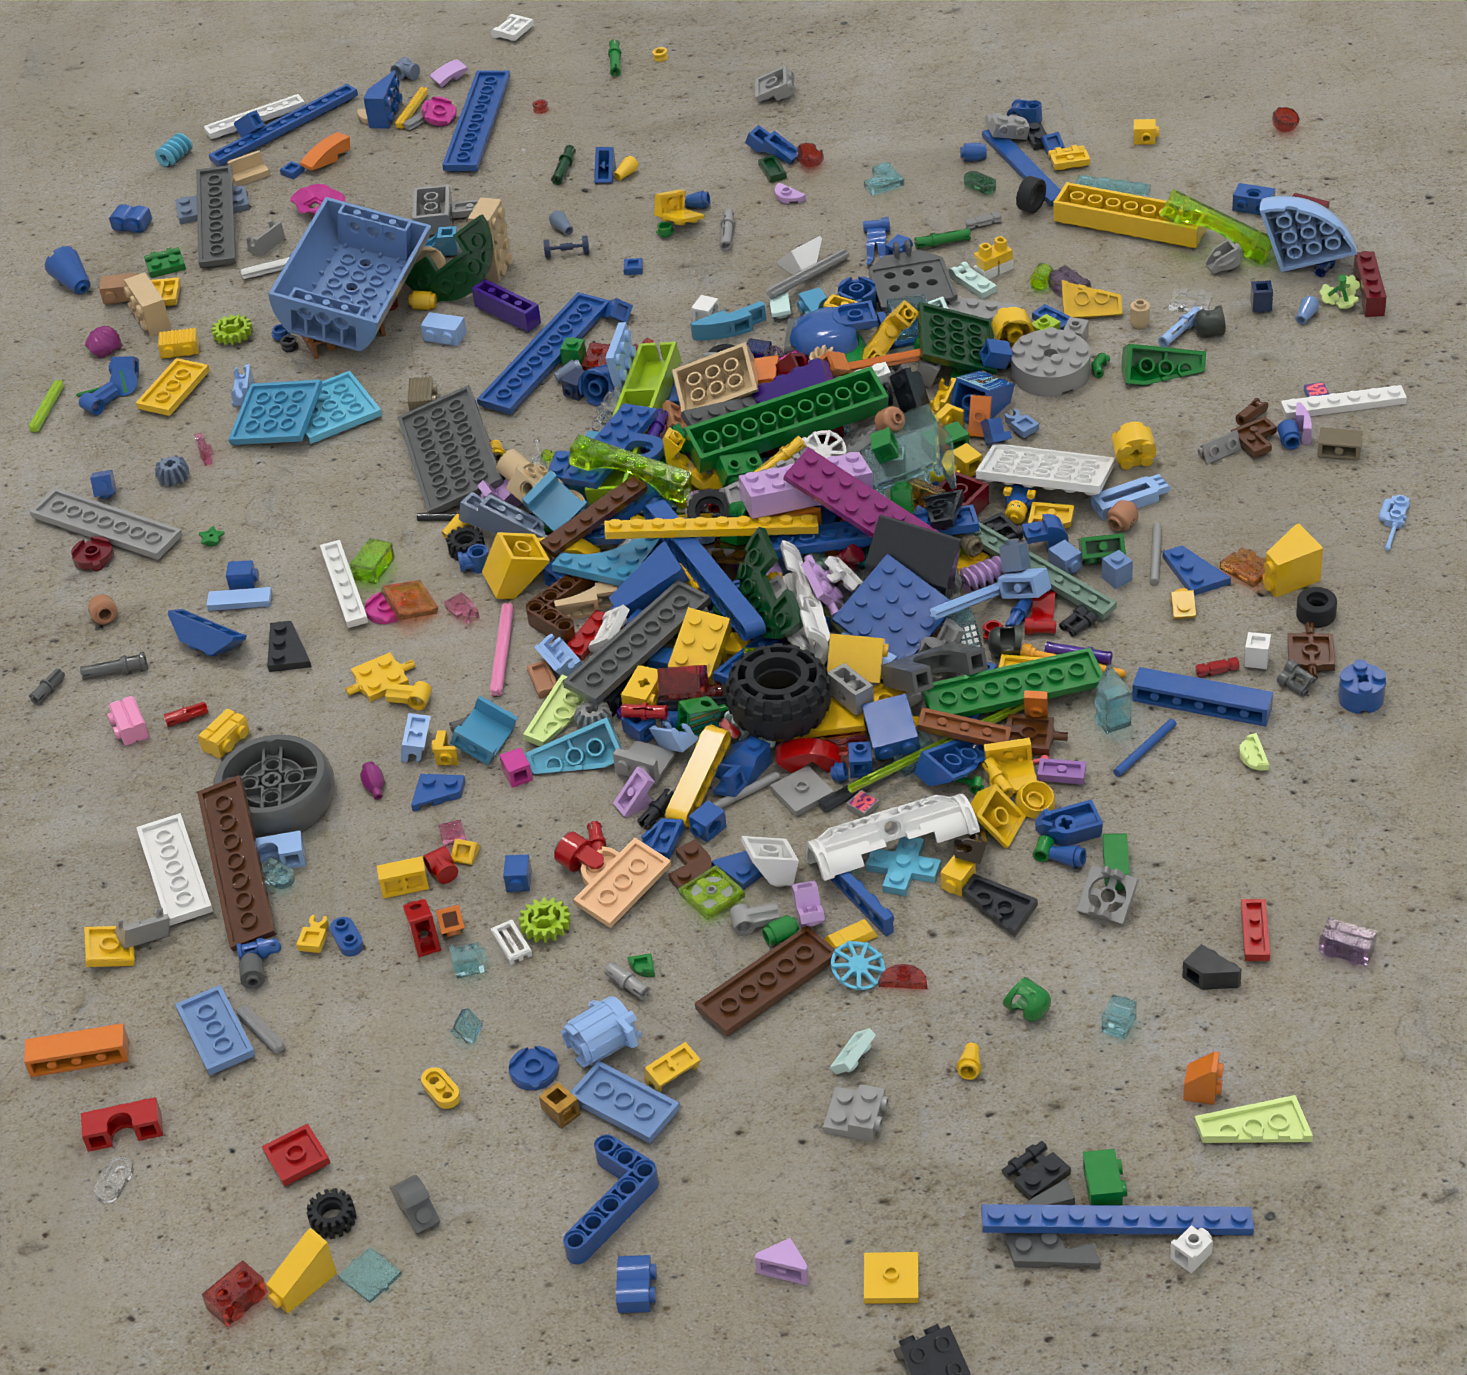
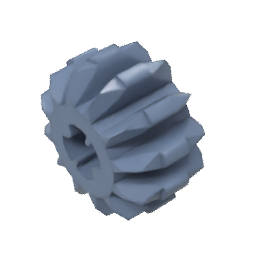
M168 455V458H161V462L156 463L155 475L161 485H167V487L171 485L176 486L179 483L183 484V481L188 479L189 466L183 457H178L177 455L169 457Z

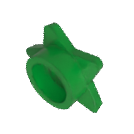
M214 526L210 527L208 531L199 532V536L202 538L201 544L207 546L219 544L221 541L220 537L225 534L224 531L216 530Z

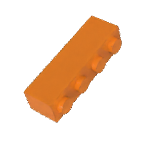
M122 1023L25 1039L24 1063L30 1077L128 1062L129 1038Z

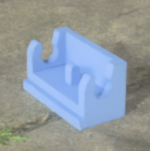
M250 364L244 366L245 374H239L237 367L234 369L235 380L231 392L232 406H241L243 404L250 384L254 383Z
M550 634L534 648L555 672L568 677L583 662L560 637L549 645V642L554 639L553 634Z
M408 713L402 741L401 762H407L409 754L416 755V762L421 760L431 716Z
M662 721L666 729L658 728L656 725L649 728L658 745L671 751L684 752L699 740L698 736L694 735L687 724H682L685 732L672 728L667 721Z

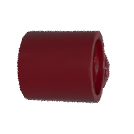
M850 544L846 551L843 549L835 556L839 557L852 571L865 560L863 551L855 544Z

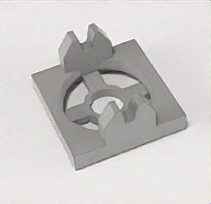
M1092 865L1077 911L1124 926L1139 879L1125 875L1124 872L1118 869L1113 870L1108 866L1100 868ZM1110 878L1108 885L1101 890L1093 887L1099 880ZM1118 880L1125 888L1126 897L1118 895V892L1115 890ZM1105 890L1115 892V898L1112 902L1108 903L1102 900V894ZM1090 895L1099 897L1101 902L1100 909L1091 904ZM1116 902L1123 904L1117 911L1111 913L1108 911L1109 906L1114 905Z

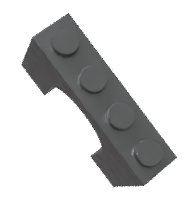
M950 642L881 665L884 687L914 694L933 688L931 674L957 672L973 675L988 669L985 648L958 642Z

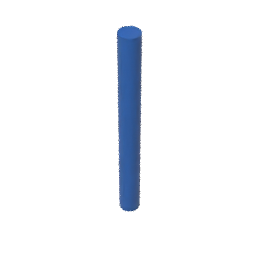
M1170 718L1113 770L1115 776L1120 777L1177 725L1176 721Z

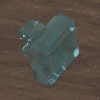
M469 1008L462 1009L450 1032L455 1038H462L467 1044L474 1043L483 1023Z

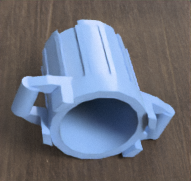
M609 996L602 1001L593 1000L589 1002L588 1006L590 1009L569 1020L563 1027L564 1030L561 1031L567 1049L572 1047L575 1053L579 1055L575 1058V1061L582 1067L592 1066L624 1046L630 1048L637 1047L639 1045L638 1039L642 1037V1032H637L634 1021L637 1020L635 1014L632 1011L628 1012L622 1002L614 996Z

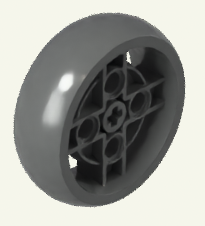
M292 735L263 736L242 744L222 761L213 781V785L240 775L244 782L256 838L294 831L303 832L310 828L328 809L335 787L334 772L325 754L313 743Z

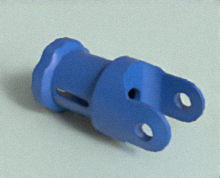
M258 938L255 942L247 944L236 943L239 960L247 953H255L261 959H266L270 954L277 953L281 949V944L277 939L266 940Z

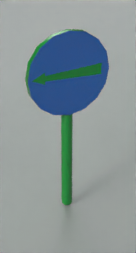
M119 368L111 375L110 382L118 389L120 396H128L136 390L138 378L131 369ZM101 387L77 393L76 396H82L86 392L93 393Z

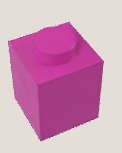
M521 748L499 755L502 771L511 788L533 780L530 764Z

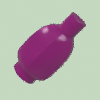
M374 762L364 763L360 773L362 784L367 791L373 794L375 800H379L383 797L381 790L385 783L382 770Z

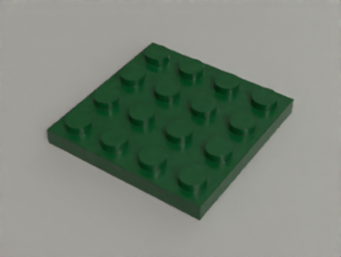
M923 302L918 303L917 319L921 360L973 373L982 370L996 376L997 368L984 367L980 356V351L986 339H994L991 319Z

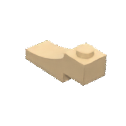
M597 582L594 587L583 593L555 600V609L572 620L590 617L595 610L607 609L613 606L609 597L617 590V586Z

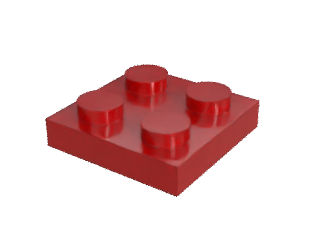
M308 1123L261 1146L263 1153L284 1187L331 1164L327 1153Z

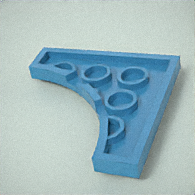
M637 538L621 547L601 553L569 554L561 552L552 563V571L620 586L663 541L661 538Z

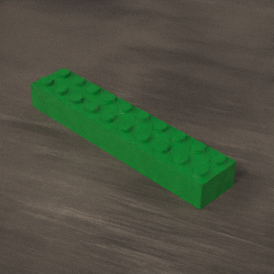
M871 366L684 427V438L686 439L684 444L699 473L714 469L718 457L721 455L757 450L760 454L787 445L797 436L807 438L815 431L832 430L874 416L880 410L887 408L889 396Z

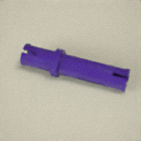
M658 409L659 416L649 426L650 429L647 435L659 437L664 431L665 422L668 418L666 410L661 414L663 409ZM641 447V453L645 454L646 449Z
M1047 641L1044 652L1059 655L1086 648ZM1091 646L1087 647L1092 649L1098 663L1110 666L1113 658L1112 651L1097 650Z

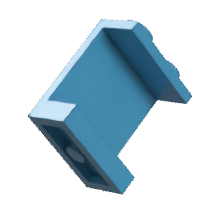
M552 470L522 498L523 505L537 518L541 519L553 532L588 507L585 500L581 501L567 489Z
M479 696L473 711L462 726L458 725L454 730L450 744L489 765L514 730L518 717L510 711L497 706L492 701Z

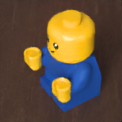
M1022 484L1004 487L1003 494L1007 504L1005 516L1014 524L1022 523L1027 512L1031 509L1032 502H1035L1036 491L1034 487L1027 488Z

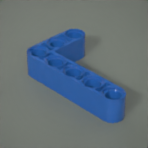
M609 1134L601 1135L595 1140L596 1159L600 1167L619 1178V1180L564 1235L563 1242L567 1260L573 1264L586 1262L659 1186L655 1163Z

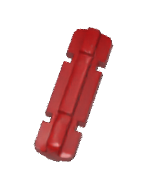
M1237 657L1228 658V661L1221 659L1207 662V665L1205 663L1197 664L1195 671L1197 676L1201 678L1207 676V674L1228 672V669L1230 671L1238 670L1240 663Z

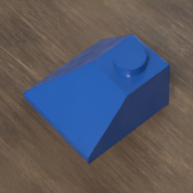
M749 736L736 742L725 753L721 763L742 765L748 786L754 783L771 765L770 743ZM717 770L714 777L721 779L719 771Z

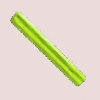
M54 380L28 425L30 432L37 433L64 388L62 380Z

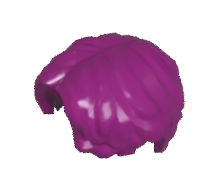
M109 326L97 327L90 332L85 342V347L98 358H105L111 354V351L114 349L120 350L122 346L120 335L114 328Z

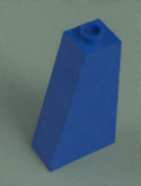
M665 541L609 597L613 604L610 607L611 610L625 605L630 609L626 616L628 619L637 609L644 610L677 580L683 583L690 580Z

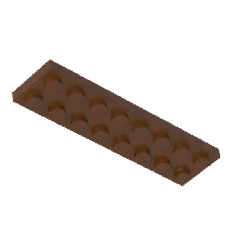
M238 775L197 791L230 949L236 951V943L247 944L255 942L258 938L267 939L277 935L243 779Z

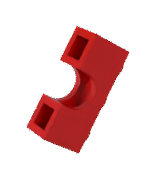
M156 1097L81 1113L82 1138L88 1152L113 1147L114 1135L124 1128L134 1129L138 1141L163 1136L162 1112Z

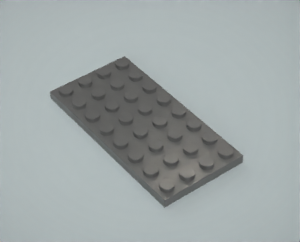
M469 385L398 416L428 514L442 513L460 505V502L471 492L480 496L482 492L478 485L483 480L494 489L504 484L502 475L496 470L497 460Z

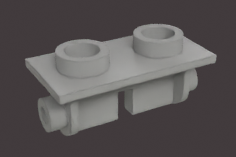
M1235 430L1202 444L1197 449L1198 455L1205 457L1206 464L1241 450L1238 431Z

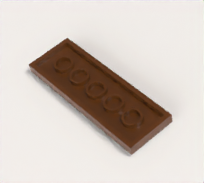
M805 926L695 1002V1009L728 1037L831 965V958L835 948L808 926Z

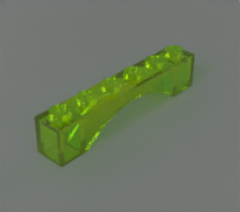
M1175 189L1172 190L1160 216L1177 224L1186 223L1202 226L1219 233L1227 239L1230 238L1234 244L1238 243L1240 245L1242 253L1246 258L1261 265L1264 264L1272 249L1267 234Z
M581 434L577 435L570 446L569 465L587 471L609 468L628 472L650 484L663 497L680 503L685 501L691 491L692 472Z

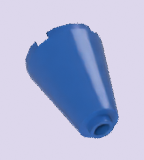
M62 246L53 251L54 254L46 258L44 265L47 273L76 294L87 292L90 288V281L78 252L70 246Z
M607 364L588 369L579 377V392L588 399L586 401L589 404L604 406L614 397L615 389Z

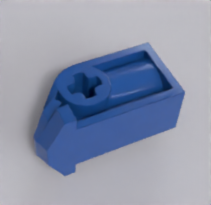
M1092 799L1049 811L1048 808L1044 809L1036 818L1035 830L1041 836L1051 837L1054 843L1059 846H1070L1101 837L1103 822Z

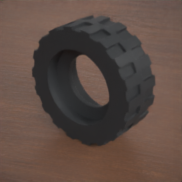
M717 489L700 490L699 493L693 495V498L689 500V505H687V517L690 519L701 517L700 510L706 504L718 506L721 512L720 516L732 517L729 513V505L725 493Z

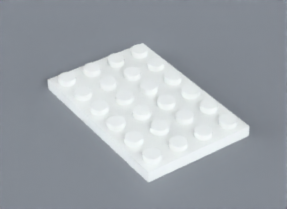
M994 443L977 468L975 479H982L983 482L988 483L998 481L1005 485L1022 484L1027 488L1038 486L1043 487L1045 490L1062 489L1068 493L1078 491L1084 492L1086 495L1100 494L1114 468L1115 458Z

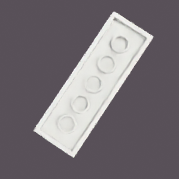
M181 813L136 827L163 913L168 914L170 917L169 926L213 912Z

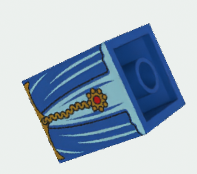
M982 370L956 377L950 404L963 409L964 422L969 423L971 395L992 396L990 418L993 419L1011 402L1015 383Z

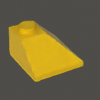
M996 784L977 792L971 802L977 821L1005 849L1008 848L1026 815Z

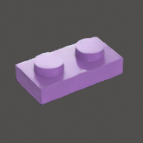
M1040 758L1037 781L1084 785L1086 762Z

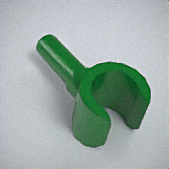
M975 776L973 780L967 778L955 780L970 786V792L975 795L984 789V785H982L983 780L979 776Z

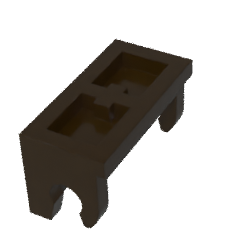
M980 829L978 833L969 834L970 838L963 840L954 839L953 850L955 858L981 864L987 844L983 829Z

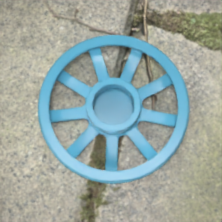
M849 940L835 949L831 958V969L836 979L844 986L854 990H867L881 982L885 973V963L882 958L883 955L870 946L868 942H851ZM854 947L863 948L859 956L856 954ZM845 948H849L852 957L848 956L847 954L841 951ZM866 950L874 954V956L864 958ZM837 956H840L847 960L848 963H835V959ZM878 960L880 967L869 965L868 963ZM847 968L848 972L840 978L836 969ZM867 970L879 972L877 980ZM852 975L856 977V986L845 981ZM865 975L871 984L861 986V976Z

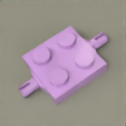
M807 555L804 557L805 562L801 566L817 599L825 604L831 616L834 617L844 605L842 601L843 595L835 587L834 583L826 577L828 574H831L829 570H823L819 564L815 563L812 555Z

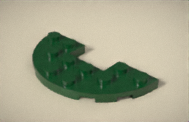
M483 214L476 217L453 235L463 252L440 269H438L431 256L426 255L414 264L405 283L413 291H429L432 294H436L437 301L439 302L454 301L471 294L472 287L486 278L493 258L492 235Z
M758 527L745 548L748 552L744 563L740 562L737 573V580H740L739 591L765 623L766 634L760 637L771 640L784 639L802 629L803 622L800 616V607L793 591L786 589L776 599L766 574L779 559L766 529Z

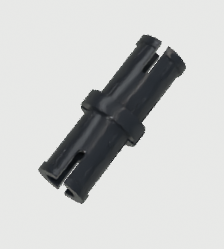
M666 788L655 801H651L649 808L637 819L641 827L646 824L645 830H648L659 817L664 816L665 810L674 794L673 791L668 794L670 789Z

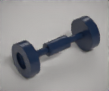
M588 235L582 236V243L573 244L572 242L550 247L549 239L543 240L545 258H551V250L560 249V251H567L578 247H583L584 254H590Z

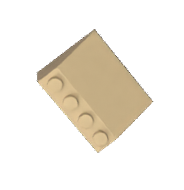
M746 342L672 370L682 412L688 409L742 398L758 392L757 368L754 356Z

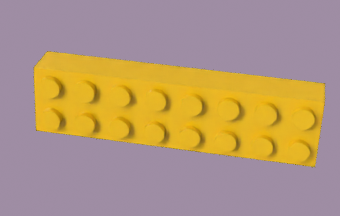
M1066 182L1053 202L1054 221L1063 224L1078 225L1099 231L1104 230L1114 232L1115 234L1145 238L1151 241H1161L1188 248H1197L1208 229L1209 209Z

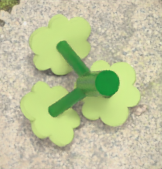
M1342 274L1338 278L1337 287H1329V285L1324 284L1319 294L1323 303H1329L1330 305L1336 303L1340 309H1348L1359 300L1354 295L1356 290L1360 288V282L1353 275L1348 277ZM1338 290L1341 291L1340 293L1342 297L1340 298L1339 295L1336 293Z

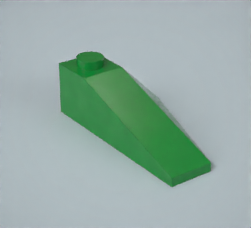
M1127 344L1122 349L1121 368L1125 384L1145 386L1205 371L1206 351Z

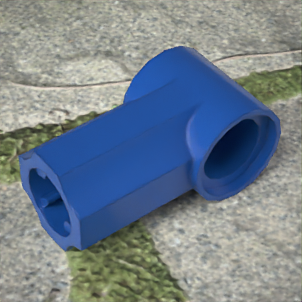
M108 382L92 394L84 393L79 399V406L94 415H99L103 412L105 405L120 394L112 382Z

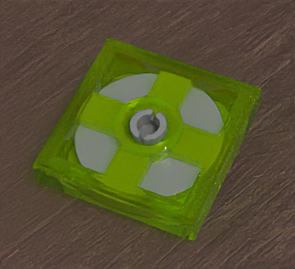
M717 865L678 888L679 894L706 920H710L745 897V891Z

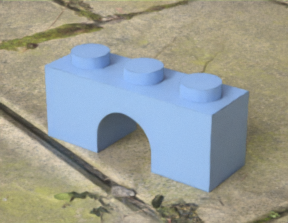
M301 831L256 838L261 864L268 859L275 858L281 861L283 870L306 866L305 846Z

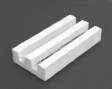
M513 920L491 928L494 939L510 965L515 964L514 960L516 959L519 961L524 960L523 956L525 955L528 958L532 956L530 947ZM510 927L522 950L519 951L506 928ZM499 931H501L504 935L505 939L507 940L508 944L514 952L513 954L508 949L507 945L505 944L504 940L499 934Z

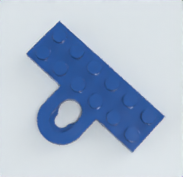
M623 404L561 477L563 484L598 489L618 464L631 467H646L658 462L665 453L663 441L657 436L644 434L659 416L657 408ZM636 447H644L649 451L646 454L628 453Z

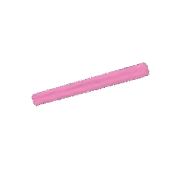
M504 603L501 608L490 685L493 697L501 696L503 691L514 612L512 603Z

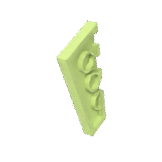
M560 676L524 732L523 740L537 746L549 743L574 720L576 706L582 705L583 701L589 702L564 688L563 681L567 676Z
M1296 1095L1197 1115L1194 1119L1202 1143L1312 1142L1313 1140L1312 1132Z

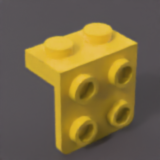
M679 189L655 194L654 216L660 217L661 220L674 221L676 225H685V222L696 223L698 220L704 219V214L685 209V190Z
M1030 738L984 744L985 760L990 757L995 758L1002 771L1004 770L1007 773L1008 781L1015 789V793L1023 785L1031 781H1037L1032 761Z

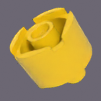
M1019 307L1000 308L991 324L995 339L1009 341L1011 349L1021 336L1035 331L1026 310Z
M1129 422L1120 426V430L1117 433L1114 431L1111 442L1116 460L1122 469L1128 470L1132 466L1140 465L1148 467L1153 464L1157 448L1149 426H1144L1142 422Z

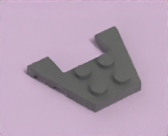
M1068 1179L1022 1205H1075V1197ZM1002 1233L1014 1267L1050 1268V1265H1063L1066 1269H1076L1077 1266H1090L1091 1270H1097L1101 1267V1262L1093 1243L1065 1249L1059 1233Z

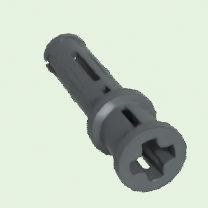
M140 652L139 655L129 657L123 655L120 659L80 666V673L82 679L86 680L120 672L130 674V671L140 669L145 671L148 670L145 653Z

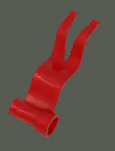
M1050 589L1049 592L1044 593L1040 597L1033 598L1032 615L1025 618V635H1034V633L1056 634L1057 621H1053L1056 592Z

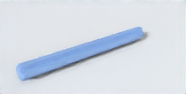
M997 582L932 607L929 616L938 620L1001 595L999 584Z

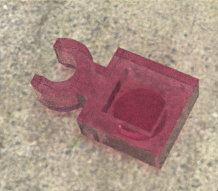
M201 432L194 434L204 465L212 464L210 456L214 454L211 445L206 444Z
M462 592L444 601L445 608L456 618L463 616V620L467 624L471 623L469 616H475L477 619L480 618L474 603Z

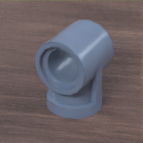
M402 57L391 66L390 71H396V76L399 80L405 77L410 80H416L420 73V67L418 64L412 63L409 58Z

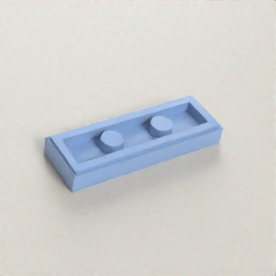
M271 587L211 591L208 593L207 610L269 607L272 590Z

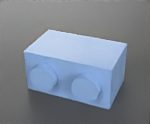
M429 312L420 325L423 341L458 346L467 333L464 317Z
M1047 568L1006 572L997 578L1002 599L1038 598L1051 589Z

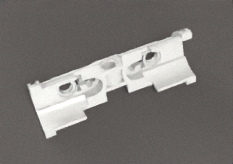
M782 540L780 548L787 570L792 571V573H787L783 576V579L788 589L794 593L800 607V616L803 622V627L798 632L810 644L811 649L809 651L814 653L815 657L819 658L822 664H825L829 653L828 642L830 640V632L821 601L817 599L801 566L803 560L799 550L792 543Z
M957 794L951 797L934 795L828 828L817 839L805 842V855L808 864L818 863L822 879L825 881L835 878V875L864 867L861 854L887 847L885 842L904 836L912 839L934 832L936 842L940 843L965 834L978 833L980 829L973 808L965 795ZM892 821V825L888 829H884L885 825Z

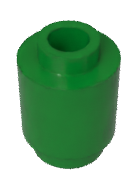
M789 915L767 923L766 927L762 928L763 937L769 946H778L799 931L798 922Z

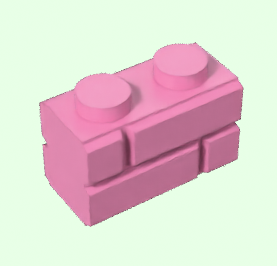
M133 696L109 704L111 712L107 714L111 726L116 725L113 727L117 739L121 738L124 745L127 746L136 743V740L141 741L149 737L146 724Z

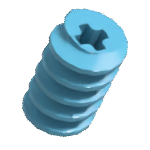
M176 133L156 150L155 157L162 166H172L180 158L184 157L188 151L192 150V142L184 134Z

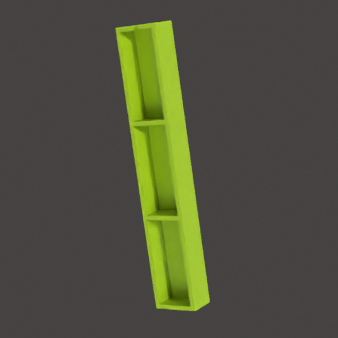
M677 342L659 343L663 361L660 359L656 343L639 344L612 417L623 404L657 408V410L663 409L662 405L668 400L674 383L672 370L678 368L682 361ZM648 428V429L644 432V434L647 435L650 428ZM641 447L633 448L628 453L642 454ZM618 464L598 489L585 487L589 506L632 475L640 479L643 467Z

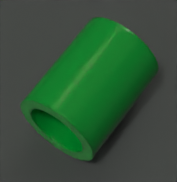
M1046 835L1040 836L1032 854L1033 858L1039 862L1048 861L1051 846H1054V840Z

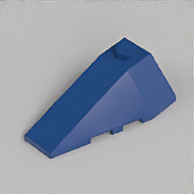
M956 739L924 750L920 754L914 774L929 787L964 778L985 760L984 745Z

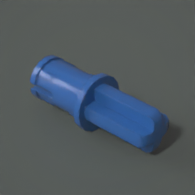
M1020 598L1016 607L1011 609V615L1005 627L1020 625L1025 620L1027 612L1033 604L1031 598Z

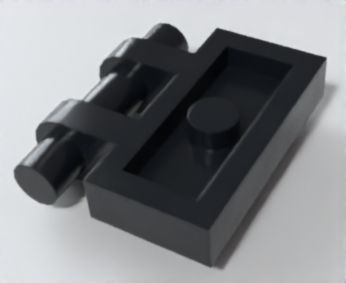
M1043 1141L1027 1147L1024 1154L1009 1160L1008 1165L1001 1170L1006 1178L1013 1174L1017 1176L1014 1179V1187L1028 1200L1055 1186L1071 1174V1167L1054 1152L1046 1157L1042 1155L1048 1149ZM1031 1161L1035 1163V1165L1028 1170L1024 1167Z

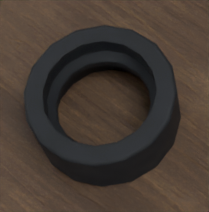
M1027 176L1022 181L1016 196V205L1020 210L1036 213L1040 209L1046 196L1045 181L1033 176Z

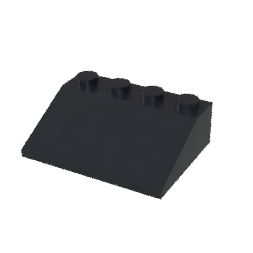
M880 514L866 559L863 582L888 554L949 599L953 593L962 539Z

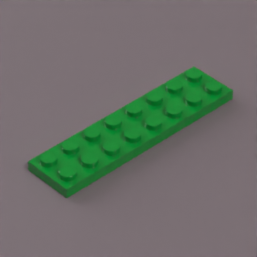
M1086 648L986 670L973 675H963L933 682V688L920 693L928 709L968 717L1024 704V691L1026 690L1045 691L1049 699L1103 687L1106 685V679L1092 649Z

